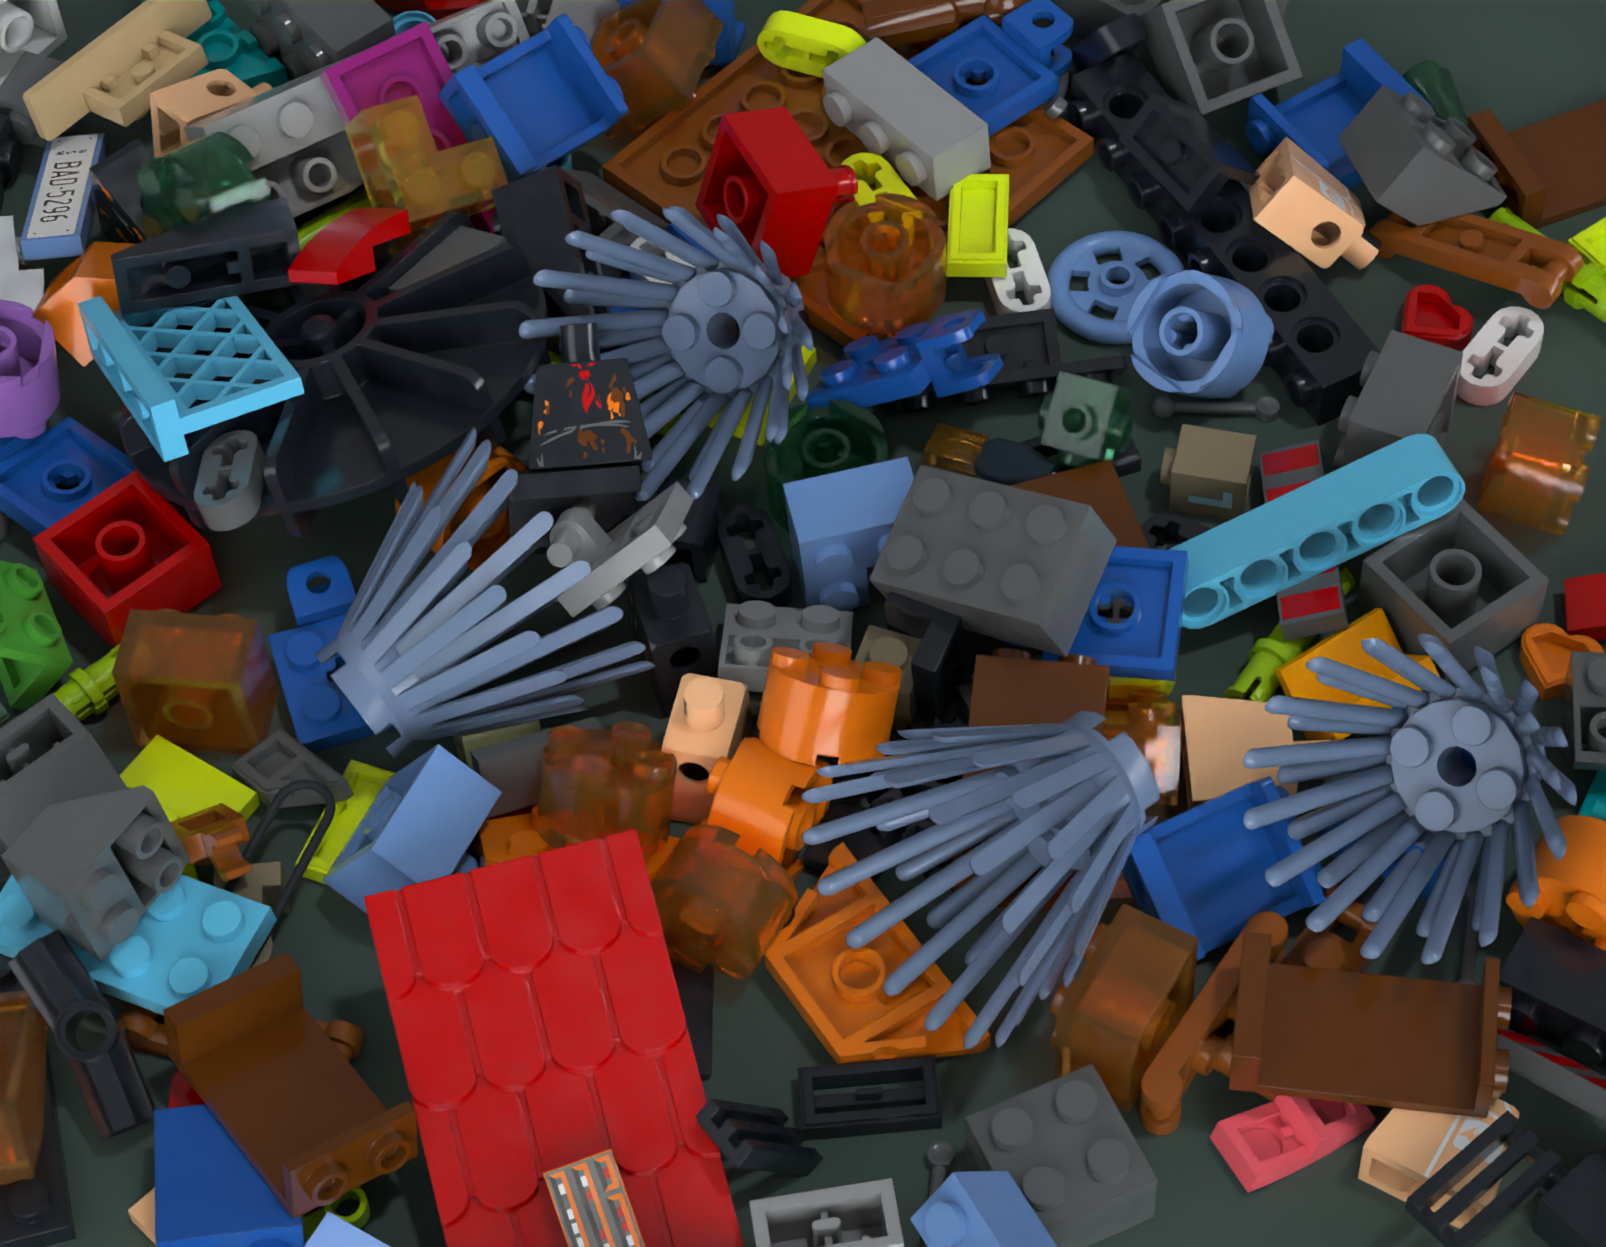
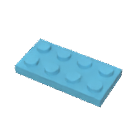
M181 874L177 883L169 891L161 893L139 918L138 924L131 936L123 943L117 944L102 962L71 941H67L101 992L164 1015V1009L247 971L276 923L277 918L270 906ZM11 875L0 892V954L14 958L26 946L38 938L52 933L54 930L41 922L15 878Z

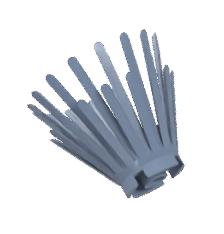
M671 206L668 209H662L667 220L716 257L714 258L627 210H615L610 213L616 222L623 225L630 232L695 267L583 231H573L565 237V241L568 244L586 250L585 256L591 261L668 283L547 269L540 270L533 278V283L537 286L566 289L563 299L567 304L650 309L526 320L519 327L520 337L530 339L560 336L559 326L598 323L600 349L632 344L600 355L601 360L627 358L638 400L660 389L640 404L648 439L693 402L651 451L652 460L642 462L641 468L643 471L648 472V474L641 482V491H636L633 494V498L637 501H646L652 497L726 401L727 403L689 472V480L691 482L686 492L693 500L700 497L753 394L754 398L731 472L733 481L738 480L752 462L770 393L766 437L770 443L774 438L776 445L782 442L788 430L789 391L791 388L792 371L798 398L804 402L807 397L809 384L801 348L804 345L806 349L813 351V340L811 331L798 314L799 311L805 310L800 290L795 281L792 283L786 275L781 273L775 252L763 240L760 242L759 248L764 263H762L736 224L730 218L721 214H717V222L723 231L714 226L712 233L682 207ZM735 320L739 324L740 332L736 328ZM560 340V342H559V351H560L561 354H562V351H561V340ZM536 374L531 375L524 386L525 391L529 394L535 393Z
M475 427L466 436L424 506L422 486H416L415 481H413L336 637L314 653L322 665L337 654H340L346 664L330 676L375 735H380L392 725L398 730L401 737L386 747L393 758L416 742L588 710L580 705L584 703V700L579 696L565 695L556 698L552 697L656 667V665L649 661H639L565 682L567 679L629 659L645 651L646 646L644 644L631 641L486 691L450 701L604 631L623 617V611L619 607L608 606L542 637L537 632L524 631L462 662L557 602V596L585 579L591 572V567L586 561H574L500 609V605L506 600L507 592L505 588L497 584L539 548L530 547L553 526V516L549 512L542 511L442 599L467 572L468 560L472 555V547L507 508V497L518 484L519 477L515 469L507 470L397 600L430 549L488 467V458L491 454L492 446L490 440L486 439L479 445L451 486L474 449L477 438Z
M1430 634L1417 635L1418 641L1424 650L1456 685L1453 686L1383 640L1376 638L1364 639L1361 641L1365 653L1427 693L1321 656L1309 660L1306 663V667L1318 674L1317 681L1402 710L1282 695L1270 698L1265 705V711L1271 714L1289 715L1287 726L1290 729L1378 736L1250 749L1244 756V766L1249 769L1281 766L1277 773V779L1279 783L1284 785L1358 771L1363 772L1248 809L1244 814L1243 821L1247 829L1253 830L1319 808L1292 820L1288 824L1287 831L1289 836L1293 840H1300L1356 815L1269 867L1265 872V878L1269 885L1278 887L1366 834L1317 873L1318 883L1324 888H1331L1359 867L1306 918L1307 927L1314 932L1325 930L1412 844L1424 849L1422 855L1420 849H1413L1405 854L1363 908L1361 913L1365 920L1369 922L1378 921L1360 950V954L1367 959H1375L1382 954L1449 850L1416 928L1417 935L1428 937L1421 954V962L1432 964L1442 957L1482 843L1483 850L1472 916V929L1479 931L1478 941L1481 947L1489 945L1497 937L1510 824L1520 900L1528 909L1537 900L1539 884L1529 804H1531L1553 856L1559 861L1563 859L1567 842L1544 794L1540 779L1545 780L1569 804L1576 805L1577 792L1575 784L1546 758L1544 746L1568 747V743L1560 727L1539 726L1531 713L1539 693L1527 679L1522 681L1513 701L1507 699L1494 657L1487 650L1478 646H1474L1473 650L1484 687L1476 684L1438 637ZM1461 748L1469 751L1474 757L1477 767L1476 771L1471 770L1463 762L1460 752Z
M1080 710L1061 724L1046 723L897 731L900 736L911 740L884 742L875 747L880 753L893 756L847 762L816 770L819 775L826 778L871 771L878 772L871 774L869 777L807 790L801 796V799L805 802L820 803L890 787H908L1005 765L811 827L802 835L804 843L816 845L876 826L880 831H892L927 818L936 823V825L823 877L817 885L819 893L823 896L834 895L897 864L898 866L895 871L897 878L902 881H909L984 841L847 933V945L853 949L861 948L971 874H976L928 913V925L935 929L943 928L887 977L883 983V991L889 996L901 993L1043 866L968 949L964 958L965 964L968 967L925 1017L924 1026L928 1031H935L943 1025L1074 870H1076L1007 975L966 1032L964 1037L965 1049H972L979 1043L1012 993L1020 985L1024 986L996 1033L995 1043L997 1048H1000L1011 1034L1015 1025L1018 1026L1037 993H1039L1040 1000H1044L1049 996L1070 957L1063 975L1065 987L1069 986L1132 850L1136 837L1156 824L1158 815L1145 816V810L1160 800L1159 788L1151 767L1135 742L1124 731L1108 741L1101 733L1093 729L1107 719L1101 714Z

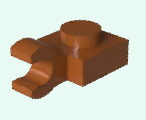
M220 803L170 822L190 858L188 864L194 863L198 866L213 864L219 877L224 882L252 872L251 864L243 859L238 845L250 841L245 818L240 813Z

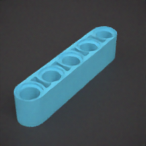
M1414 434L1172 547L1169 550L1188 551L1189 558L1181 626L1188 629H1201L1276 595L1279 591L1310 579L1447 514L1462 500L1465 493V482L1434 437L1428 434Z

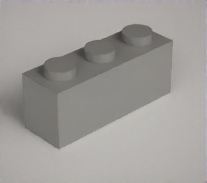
M878 37L822 70L825 88L823 105L832 122L839 127L845 126L862 140L870 153L882 156L899 171L902 178L909 185L918 186L935 201L949 194L953 185L970 174H981L991 167L988 124Z

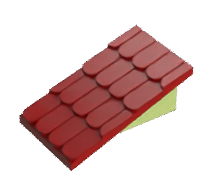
M636 829L608 835L600 840L596 838L540 852L536 856L528 855L472 869L464 874L460 872L404 886L396 891L392 889L364 896L413 1106L416 1109L418 1128L447 1247H568L543 1173L608 1149H612L645 1247H744L720 1150L700 1127L695 1117L707 1103Z

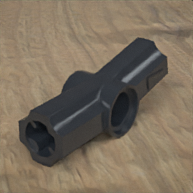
M55 930L44 937L38 938L19 951L7 964L53 1031L56 1045L67 1056L100 1140H107L124 1134L153 1120L154 1110L157 1109L128 1041L126 1021L119 1011L111 1007L62 932ZM98 1013L106 1022V1038L101 1046L86 1052L80 1048L76 1041V1028L81 1019L89 1014Z

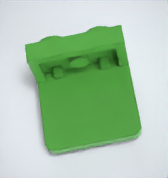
M0 560V680L10 707L28 710L43 699L74 662L38 570L21 563L15 564Z

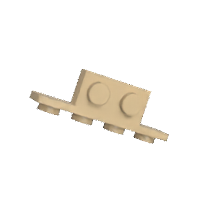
M146 0L25 91L23 100L39 136L47 141H52L90 111L124 127L143 118L151 109L150 93L190 79L209 64L202 45L186 39L211 19L212 13L207 0Z

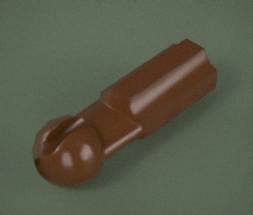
M875 0L861 4L868 40L871 41L878 37L890 48L949 36L956 32L958 28L964 27L983 14L995 24L1002 26V17L1032 0Z

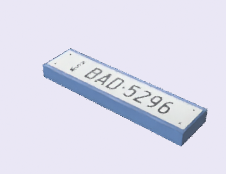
M105 133L56 137L52 141H47L20 239L24 260L74 257L84 254L96 204L89 168L107 157L108 147Z

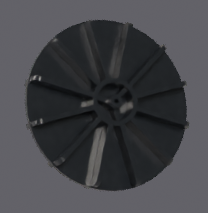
M449 210L427 229H410L411 233L373 246L376 267L374 272L338 285L305 283L237 295L300 375L304 394L185 434L184 437L189 454L167 462L163 461L131 412L123 404L119 431L131 464L139 477L152 490L166 499L184 506L192 523L196 527L207 531L214 530H211L205 524L194 501V490L202 456L206 447L215 438L234 430L253 432L257 436L265 454L263 465L265 485L260 508L255 516L280 515L288 534L293 538L309 534L318 508L343 503L390 486L401 506L409 491L405 479L428 468L460 448L473 427H475L477 432L475 447H479L484 440L488 439L492 446L491 451H495L506 439L498 416L516 398L531 375L536 374L537 365L551 364V359L545 346L547 337L524 339L519 335V327L524 321L549 318V309L543 288L533 283L535 272L531 269L526 255L518 245L504 243L390 294L388 288L459 226L473 229L471 221L465 213ZM216 301L199 307L210 308ZM178 325L175 329L191 330L194 326ZM216 328L214 332L230 333L232 329ZM158 347L155 352L171 353L174 348ZM197 350L193 355L210 356L213 351ZM236 353L233 358L249 359L253 354ZM177 373L173 378L190 379L193 374ZM216 376L213 381L230 382L233 377ZM255 379L252 384H262L270 380ZM196 399L189 408L204 404L211 400Z

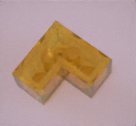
M418 95L363 109L345 127L372 208L408 209L410 232L428 228L449 210L463 212L467 216L490 210L495 207L492 190L509 184L492 136L437 151Z

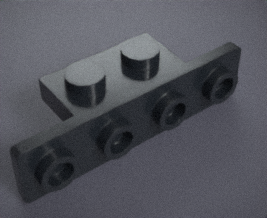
M1054 308L985 317L986 322L976 329L974 336L962 342L968 359L992 353L1000 355L1004 366L990 383L976 389L938 398L932 382H930L919 395L882 403V405L896 404L897 413L904 414L933 409V399L956 397L958 406H969L991 402L994 400L993 392L1017 389L1018 398H1032L1054 393L1053 384L1077 381L1078 390L1106 388L1114 385L1113 376L1122 375L1127 369L1126 355L1061 363Z

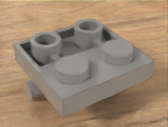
M678 481L607 534L595 521L597 507L591 500L580 499L574 503L572 508L561 513L550 532L551 545L547 550L548 561L553 566L565 567L574 561L584 560L591 567V572L585 579L557 596V600L572 617L578 615L591 604L597 611L605 608L626 589L627 585L624 582L626 578L640 568L646 575L652 573L675 553L676 548L672 543L687 529L683 521L694 501Z
M759 600L746 601L742 604L727 603L718 665V678L741 682L747 685L752 716H759L772 648L789 647L806 653H812L813 643L830 642L851 649L853 612L838 611L827 605H811L806 608L775 607L768 602Z

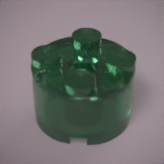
M216 131L190 141L139 166L137 169V179L141 186L143 203L147 216L143 219L142 227L147 240L224 208L273 200L271 189L265 176L255 180L246 162L254 159L248 149L233 136Z
M829 400V407L809 409V403H805L788 410V430L780 444L776 445L774 438L770 443L765 436L764 468L768 509L771 516L784 530L789 532L783 484L889 461L888 444L879 420L863 407L843 400Z

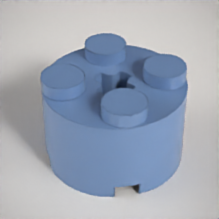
M1182 270V272L1169 276L1163 275L1151 281L1135 299L1127 320V335H1131L1134 355L1130 354L1135 369L1141 377L1160 390L1202 399H1229L1248 385L1263 365L1269 342L1274 334V325L1271 318L1265 313L1262 304L1252 291L1234 280L1196 270Z

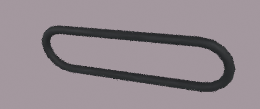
M304 779L293 781L282 787L272 799L242 854L243 859L250 862L279 807L288 795L303 789L314 790L321 794L326 805L324 816L272 910L277 921L255 956L250 968L257 961L333 820L336 810L334 796L328 787L318 781ZM242 876L227 881L223 890L233 893Z

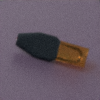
M938 423L923 450L927 464L1008 486L1056 474L1060 470L1057 463L1028 445L1002 438L989 440L988 435Z

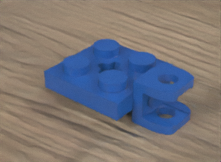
M1032 0L1002 17V29L983 14L911 58L908 62L988 124V134L990 137L1058 94V78L1065 74L1073 63L1072 51L1062 45L1073 32V19L1051 0ZM1038 19H1049L1053 24L1047 28H1039L1033 22ZM968 78H972L977 82L988 79L986 84L978 86L966 83Z
M972 309L938 317L931 325L929 322H920L904 328L894 338L878 341L876 335H869L847 344L843 348L844 355L837 363L827 367L820 373L822 379L807 394L805 401L813 420L919 395L930 382H932L938 398L976 389L990 383L1004 366L1000 355L992 353L968 359L962 342L972 338L976 329L986 322L982 309Z
M69 416L47 431L45 429L39 436L31 439H21L15 436L0 438V511L37 536L135 469L127 455ZM59 483H62L66 486H71L79 483V485L73 489L61 490L56 488V485Z
M1114 546L1068 654L1094 658L1098 662L1097 665L1109 666L1110 676L1175 681L1189 567L1188 551ZM1113 599L1124 600L1126 610L1133 612L1129 618L1123 619L1121 623L1112 624L1108 623L1106 617L1098 616L1099 609H1109ZM998 639L999 641H1001V642H1003V643H1005V644H1008V645L1018 646V647H1027V646H1023V645H1019V644H1015V643H1012V642H1008V641H1004V640ZM1043 651L1042 660L1058 662L1060 655Z
M333 555L293 566L287 574V590L298 627L267 635L298 742L312 753L375 734L336 682H329L330 675L346 664L340 654H337L324 665L320 663L314 654L336 637L356 597L350 574L342 560ZM323 576L331 581L330 583L307 589L308 583L315 577ZM392 725V726H390L388 729H386L384 732L390 731V730H393V729H396V728L394 727V725Z

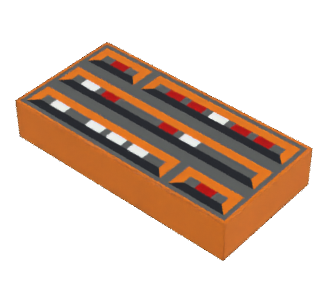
M612 1149L543 1173L568 1247H645Z

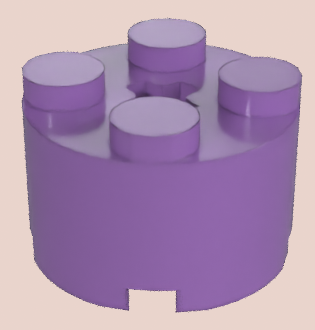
M0 300V438L15 436L21 439H31L45 431L47 427L46 420L55 412L61 398L54 331L46 319L45 324L33 317L32 308L22 303Z

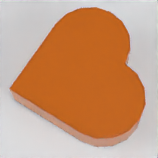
M1549 623L1534 624L1526 629L1522 635L1519 659L1542 701L1562 695L1571 651L1604 653L1602 646L1596 640L1583 635L1569 636L1562 628Z

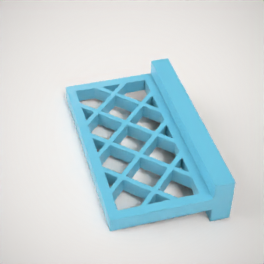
M102 296L77 303L92 357L164 462L189 454L184 437L185 434L304 394L300 375L238 296L128 315H121L120 310L112 312ZM216 301L210 308L199 307ZM148 323H155L153 327H139ZM178 325L194 326L191 330L175 329ZM216 328L232 329L230 333L214 332ZM158 347L174 348L171 353L155 352ZM197 350L213 351L210 356L193 355ZM236 353L253 354L249 359L233 358ZM177 373L193 374L190 379L173 378ZM216 376L233 377L230 382L213 381ZM255 379L270 380L262 384H252ZM196 399L211 400L204 404L189 408Z

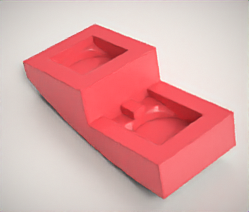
M1277 1095L1272 1102L1218 1121L1210 1139L1247 1193L1280 1180L1332 1153L1370 1129L1376 1118L1364 1104Z

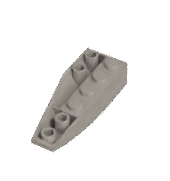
M488 0L428 24L453 75L472 64L478 68L530 38L515 0ZM356 54L183 127L206 182L225 208L286 198L294 218L354 191L371 177L319 76V73Z

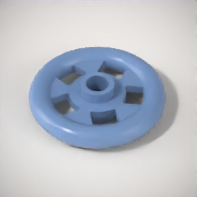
M1119 230L1090 234L1067 246L1053 261L1047 276L1051 289V308H1054L1055 316L1062 324L1086 339L1104 344H1132L1131 335H1127V320L1131 307L1139 293L1151 281L1163 275L1169 276L1182 272L1185 268L1173 251L1149 236ZM1109 254H1119L1121 261H1109L1101 265L1097 264L1096 257ZM1150 263L1161 275L1147 280L1144 272L1139 267ZM1072 276L1089 277L1088 291H1071L1070 280ZM1112 281H1122V282H1125V283H1123V284H1113V283H1111V282H1112ZM1097 305L1106 311L1116 313L1113 320H1106L1093 316L1090 312L1093 306Z

